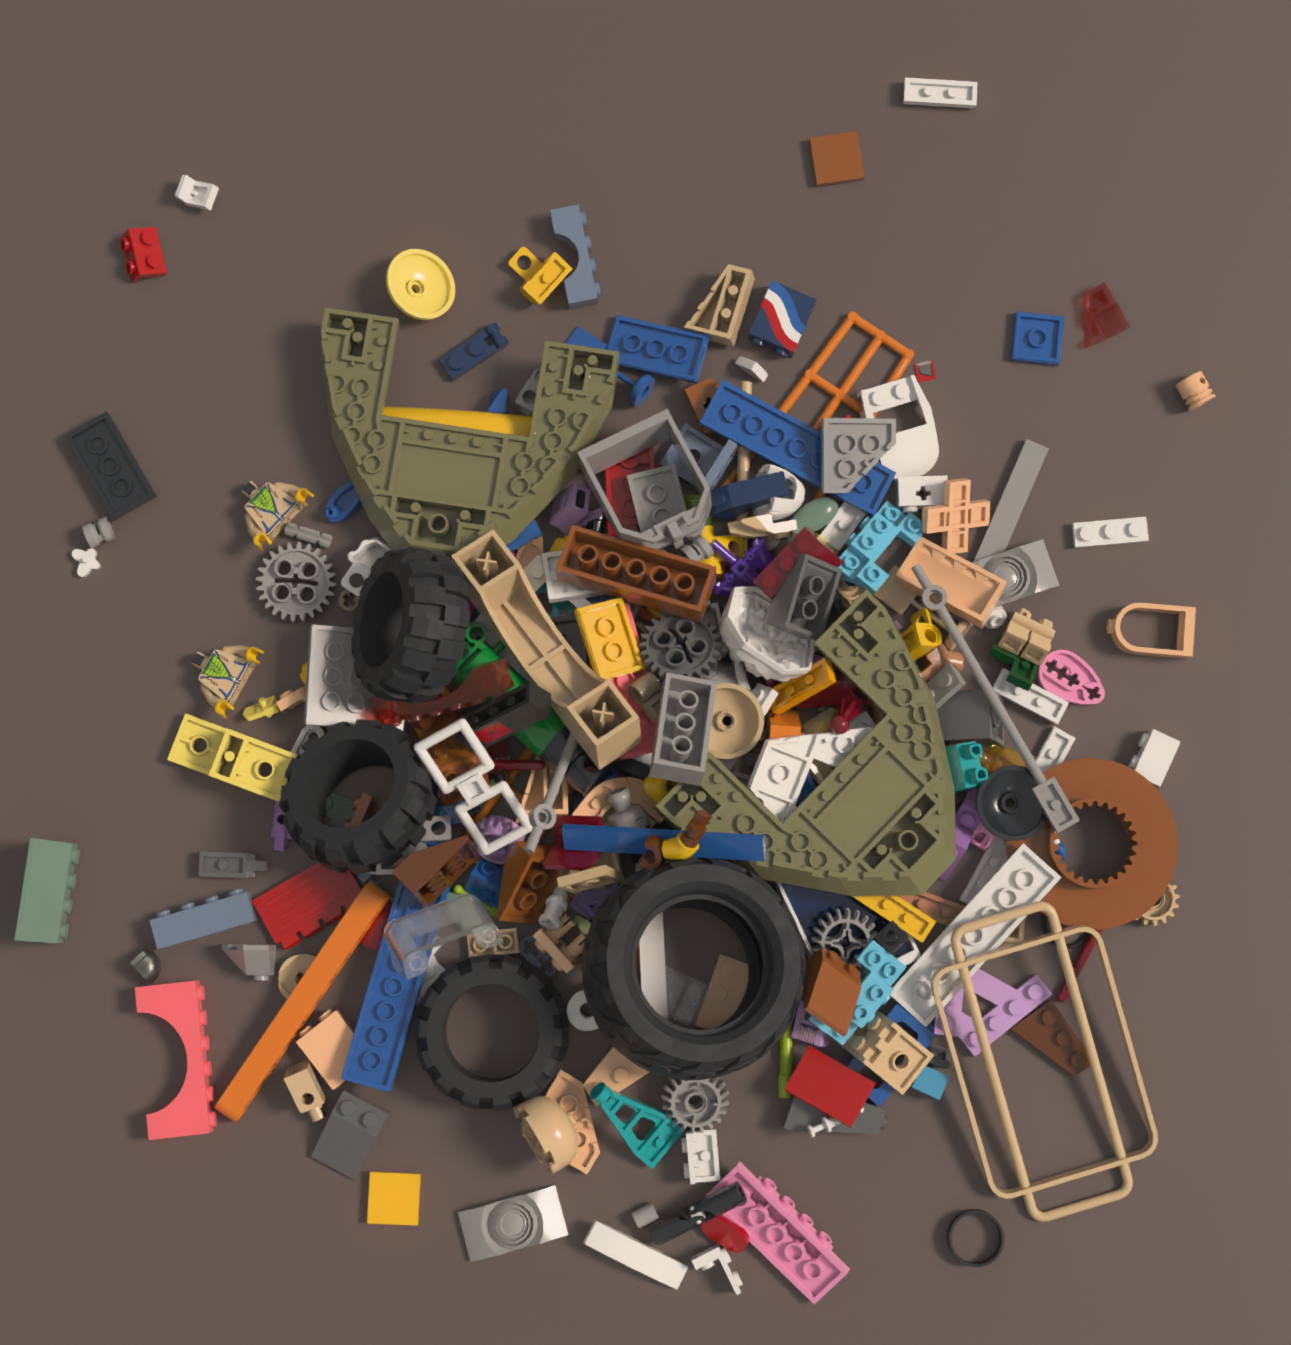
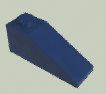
M780 471L742 480L712 490L711 516L727 521L769 504L771 497L784 498L788 496L789 492L784 472Z

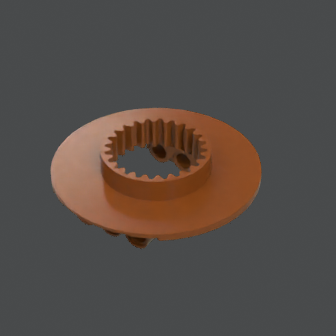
M1075 759L1044 771L1043 775L1046 780L1055 777L1074 810L1082 809L1083 806L1088 808L1092 804L1094 808H1099L1103 805L1104 811L1112 809V815L1118 819L1123 830L1126 832L1127 841L1132 843V846L1127 848L1131 856L1125 857L1124 860L1127 862V865H1121L1119 867L1121 872H1114L1113 878L1110 876L1104 878V881L1099 879L1094 882L1092 879L1083 881L1082 876L1074 878L1073 871H1065L1067 864L1059 863L1062 856L1055 854L1059 846L1054 844V840L1059 839V836L1055 833L1054 828L1047 819L1042 829L1032 837L1020 841L1006 840L1007 858L1009 859L1023 843L1061 876V879L1041 900L1055 908L1060 924L1068 927L1083 924L1094 930H1104L1127 924L1146 913L1155 905L1167 889L1178 857V836L1175 821L1161 793L1137 771L1106 759Z

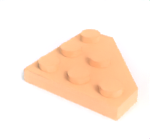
M561 1069L545 1097L555 1100L565 1112L570 1111L576 1121L574 1128L578 1137V1150L570 1165L588 1174L600 1154L583 1082Z

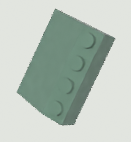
M30 838L14 940L58 944L63 943V939L67 938L69 925L66 924L67 914L71 913L73 904L72 899H70V892L76 884V874H73L74 866L78 864L80 858V849H77L78 844Z

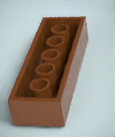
M575 525L571 526L556 567L557 580L614 598L622 597L625 601L699 623L702 622L717 579L716 566Z

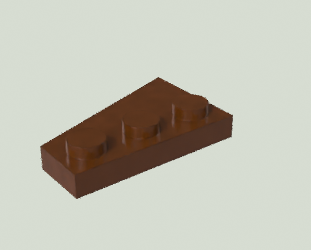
M1052 1000L1047 1001L1010 1028L1074 1077L1090 1067L1085 1047Z

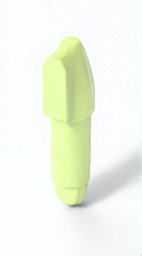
M575 914L574 918L579 930L587 935L591 922L585 919L583 915Z

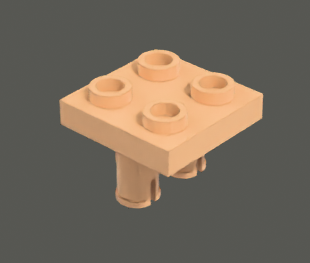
M564 913L560 918L561 925L559 929L550 930L542 927L533 937L536 939L534 941L535 945L543 953L547 951L553 958L551 960L552 964L560 972L564 970L568 973L580 962L578 956L583 953L584 943H580L587 935L581 932L567 946L561 938L572 927H575L576 923L572 919L564 926L563 924L570 918L567 913Z

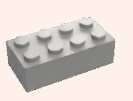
M666 672L661 687L649 777L700 786L706 768L717 682Z

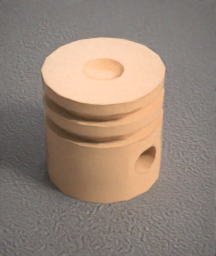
M1202 371L1185 378L1175 385L1182 399L1187 401L1185 402L1186 406H1190L1188 408L1189 411L1202 406L1216 397L1215 394H1211L1213 392L1212 389H1208L1210 385Z

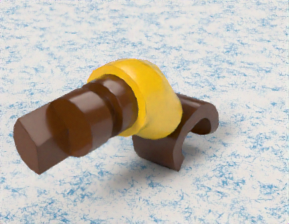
M703 810L696 811L683 833H679L677 837L663 840L656 835H649L644 845L646 849H650L653 852L647 851L642 854L638 861L639 865L644 869L650 867L655 869L660 865L663 858L673 860H686L698 850L700 839L706 833V825L712 818L710 814Z

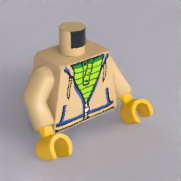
M252 481L244 486L242 493L250 499L244 507L247 510L245 521L248 533L253 538V542L258 549L264 551L262 544L265 542H269L271 545L272 541L285 528L286 524L291 522L304 508L302 505L308 506L305 499L308 496L314 497L306 488H299L293 484L276 482L273 485L267 482L261 489Z
M235 645L224 646L221 650L214 649L210 657L201 652H197L191 664L202 670L198 677V680L202 682L200 689L208 704L223 718L227 719V716L224 714L226 709L234 710L232 705H234L256 664H260V661L256 660V656L258 653L264 654L263 650L256 647Z

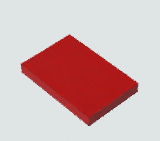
M808 1046L784 1091L851 1129L876 1083L815 1048Z

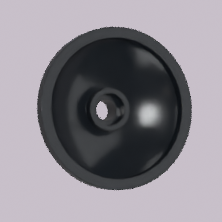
M1009 765L997 768L989 773V778L980 784L976 795L977 814L986 830L992 835L1008 841L1025 840L1039 832L1048 818L1031 789L1038 785L1029 769L1023 766ZM1008 798L1012 800L1010 808L1005 805V801Z

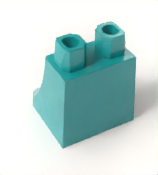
M975 741L945 746L955 795L977 788L989 778L987 769L981 767L979 757L983 754L981 744H976Z

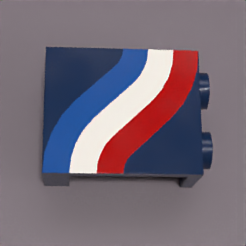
M772 280L749 331L748 339L752 340L751 343L759 348L766 346L773 349V353L780 357L787 358L789 356L792 358L817 299Z

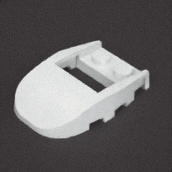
M911 375L859 391L857 397H861L863 411L860 412L861 418H874L873 413L918 400L925 424L896 433V444L878 460V463L897 472L893 481H896L898 477L922 476L929 472L937 461L939 445L931 406L915 376Z

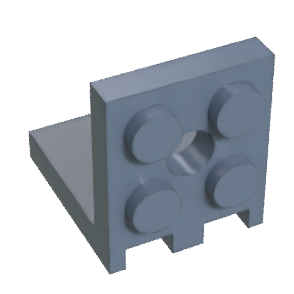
M685 423L680 433L689 450L696 451L700 455L697 465L705 477L710 491H712L724 474L730 461L733 460L738 444L729 439L723 447ZM672 443L659 466L675 464L678 478L696 488Z

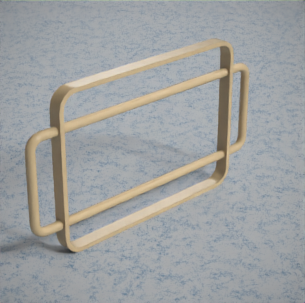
M1043 901L1027 904L956 927L950 938L955 961L937 968L930 981L931 991L985 1179L990 1189L997 1196L1005 1199L1023 1195L1029 1215L1034 1220L1040 1222L1055 1220L1126 1197L1133 1186L1128 1163L1151 1155L1158 1143V1133L1104 942L1100 934L1093 928L1083 924L1062 929L1055 908ZM1040 911L1047 914L1052 930L1051 933L965 958L960 941L964 934ZM1079 932H1088L1095 939L1149 1130L1148 1143L1143 1148L1126 1154L1064 939L1066 936ZM1054 940L1116 1157L1029 1183L967 966ZM956 969L959 972L1020 1186L1012 1189H999L993 1182L938 991L940 978L944 974ZM1119 1166L1123 1184L1119 1189L1045 1212L1037 1209L1032 1192Z

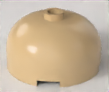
M545 1096L532 1097L513 1108L515 1117L517 1119L521 1117L523 1121L520 1124L525 1139L539 1162H546L549 1167L546 1169L550 1175L563 1169L573 1161L578 1150V1137L574 1128L576 1121L570 1111L565 1112L559 1103Z

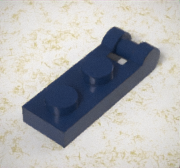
M496 322L491 323L483 331L439 359L453 382L509 344L506 336H502L499 332L500 328ZM489 337H492L494 340V344L488 346L485 341Z

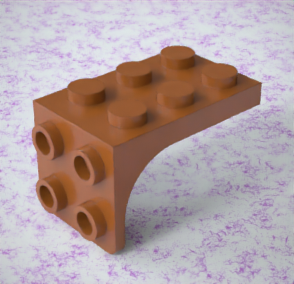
M458 707L411 722L418 741H421L454 723L456 719L463 715ZM455 734L426 749L447 782L482 764L474 751L455 741ZM485 773L482 776L489 785L488 775ZM439 788L441 801L444 805L464 800L458 789L444 794Z

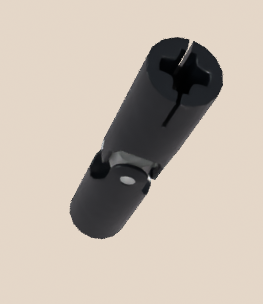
M736 1181L648 1225L650 1237L655 1245L660 1246L746 1203V1194L739 1182Z

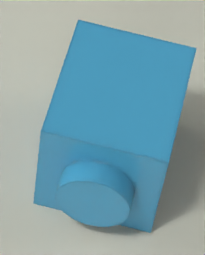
M925 1066L910 1087L940 1100L949 1076Z

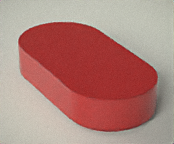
M723 1215L701 1224V1229L707 1237L731 1252L740 1253L745 1250L749 1243V1235L746 1230Z

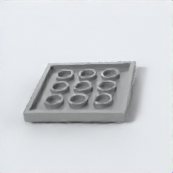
M311 624L309 629L304 725L328 727L345 721L350 726H353L356 723V719L377 720L382 725L391 724L403 731L405 703L376 697L361 685V680L356 677L353 666L355 658L351 648V637L353 636L354 628Z

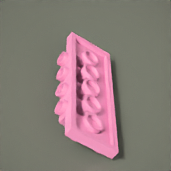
M739 1161L705 1197L736 1181L739 1182L746 1194L747 1202L722 1215L745 1229L749 1235V1242L813 1304L817 1303L849 1272L850 1268L832 1252V1240L829 1235L823 1231L819 1233L813 1227V1221L807 1214L803 1213L800 1215L794 1209L795 1204L788 1196L782 1197L776 1191L777 1187L771 1179H763L761 1176L756 1178Z

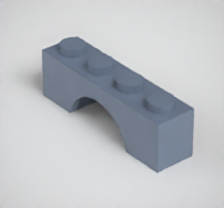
M579 204L551 209L550 216L555 240L569 244L576 251L579 258L576 270L564 280L569 310L597 305V297L601 296L599 281L594 282L592 273H597L594 258L589 259L588 250L592 249L590 235L584 234L583 227L587 226L585 211L580 212Z

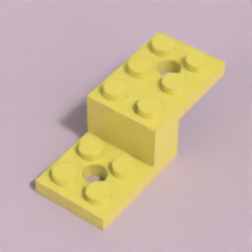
M185 713L167 760L281 802V786L288 784L285 772L292 758L297 759L299 755ZM202 738L206 741L207 747L203 752L199 753L195 751L194 743L197 739ZM267 762L272 766V773L267 777H262L259 774V767Z

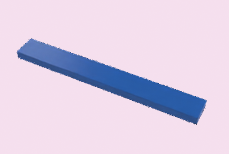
M564 824L562 827L565 850L644 854L647 851L653 852L650 849H646L644 845L649 835H656L666 840L677 837L679 833L684 831ZM706 832L700 839L698 850L691 857L765 861L764 835Z

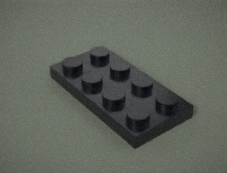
M107 411L64 436L112 520L116 521L157 497Z

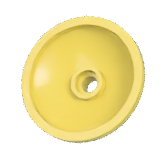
M409 249L398 254L388 266L386 272L388 293L394 304L406 315L419 320H432L443 315L451 307L455 297L454 279L446 264L433 253L421 249Z

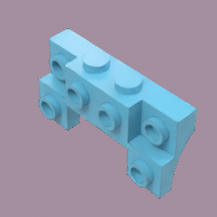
M888 500L872 519L868 516L858 527L861 532L858 535L853 533L845 543L848 548L840 556L844 561L839 567L842 569L840 580L853 583L864 590L867 589L872 595L876 593L889 577L874 562L897 536L913 547L924 534L922 532V521L911 512L905 515Z
M871 938L868 939L869 943L862 952L854 957L864 965V970L859 971L862 988L847 1035L841 1036L812 1014H807L806 1016L808 1020L826 1034H829L841 1045L845 1044L858 1026L862 1029L864 1025L869 1024L873 1020L877 1009L890 999L891 992L894 990L891 987L892 984L906 968L901 961L892 954H889Z

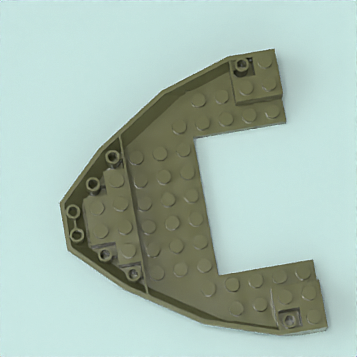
M325 307L321 327L320 362L332 439L368 518L391 550L403 546H413L442 552L452 560L451 556L493 529L506 546L509 545L576 476L581 467L577 452L593 444L613 406L620 364L619 351L545 340L529 437L383 415L399 319Z
M866 589L843 611L813 645L875 704L885 716L802 803L781 822L709 751L707 753L705 773L700 786L677 782L653 809L674 830H685L696 811L703 810L712 817L706 825V832L764 835L765 861L721 859L739 865L763 880L847 896L923 895L956 860L954 784L935 699L886 608Z

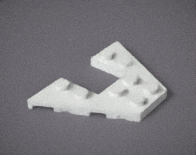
M873 727L848 729L842 735H837L830 731L766 739L747 788L783 822L797 808L795 804L813 759L836 767Z

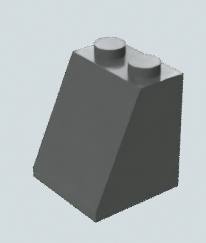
M982 689L958 690L937 709L945 745L975 741L976 744L983 746H1004V726ZM996 693L1002 705L1004 706V698L998 693Z

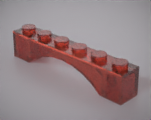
M504 657L473 668L461 686L447 695H440L434 699L417 704L385 700L374 695L368 698V702L374 719L380 721L382 726L384 724L398 726L402 724L401 720L408 719V722L411 723L422 719V715L427 713L429 717H433L443 713V709L448 707L450 711L465 707L464 703L470 702L471 705L486 701L485 697L492 696L494 700L507 693L506 691L515 685Z

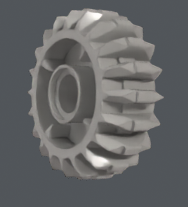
M719 1077L704 1080L669 1078L671 1084H664L663 1088L666 1092L661 1093V1099L664 1100L661 1106L663 1110H667L665 1112L667 1119L672 1118L674 1120L672 1122L673 1126L680 1123V1130L682 1132L687 1126L692 1134L697 1127L701 1133L704 1132L703 1126L707 1125L709 1129H713L712 1121L720 1123L721 1118L718 1114L726 1115L727 1111L724 1106L729 1105V1100L725 1098L729 1095L728 1089L724 1088V1080H718ZM693 1095L702 1097L698 1103L689 1102L690 1097Z

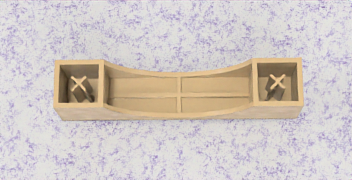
M494 529L451 556L452 560L459 565L464 573L463 580L468 584L471 602L531 681L551 693V707L599 770L642 742L639 716L611 680L604 679L592 671L567 643L536 596L522 565Z

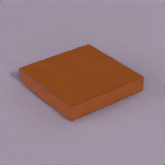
M857 131L809 138L816 187L864 180L865 176Z

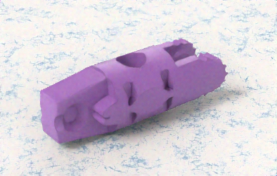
M275 801L271 837H275L274 850L286 851L288 839L292 838L281 820L284 812L280 809L281 802Z

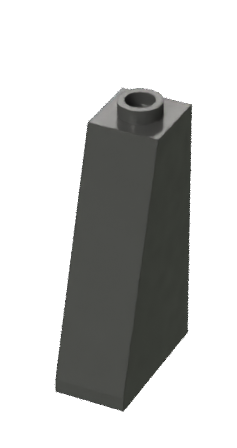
M793 1096L782 1126L790 1130L808 1131V1125L814 1127L823 1123L822 1117H830ZM866 1102L863 1106L864 1111L859 1113L851 1129L843 1124L832 1127L831 1132L878 1135L879 1130H884L887 1124L888 1116L885 1115L886 1110Z

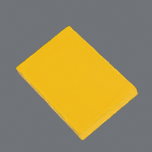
M622 597L574 610L592 669L597 675L604 679H613L645 669Z

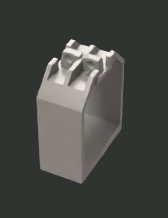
M668 409L577 452L581 471L617 538L667 552L665 547L671 544L676 552L684 546L682 540L684 537H687L689 543H691L696 536L702 535L712 507L710 487ZM670 438L701 495L699 505L688 511L681 512L642 533L622 528L595 474Z

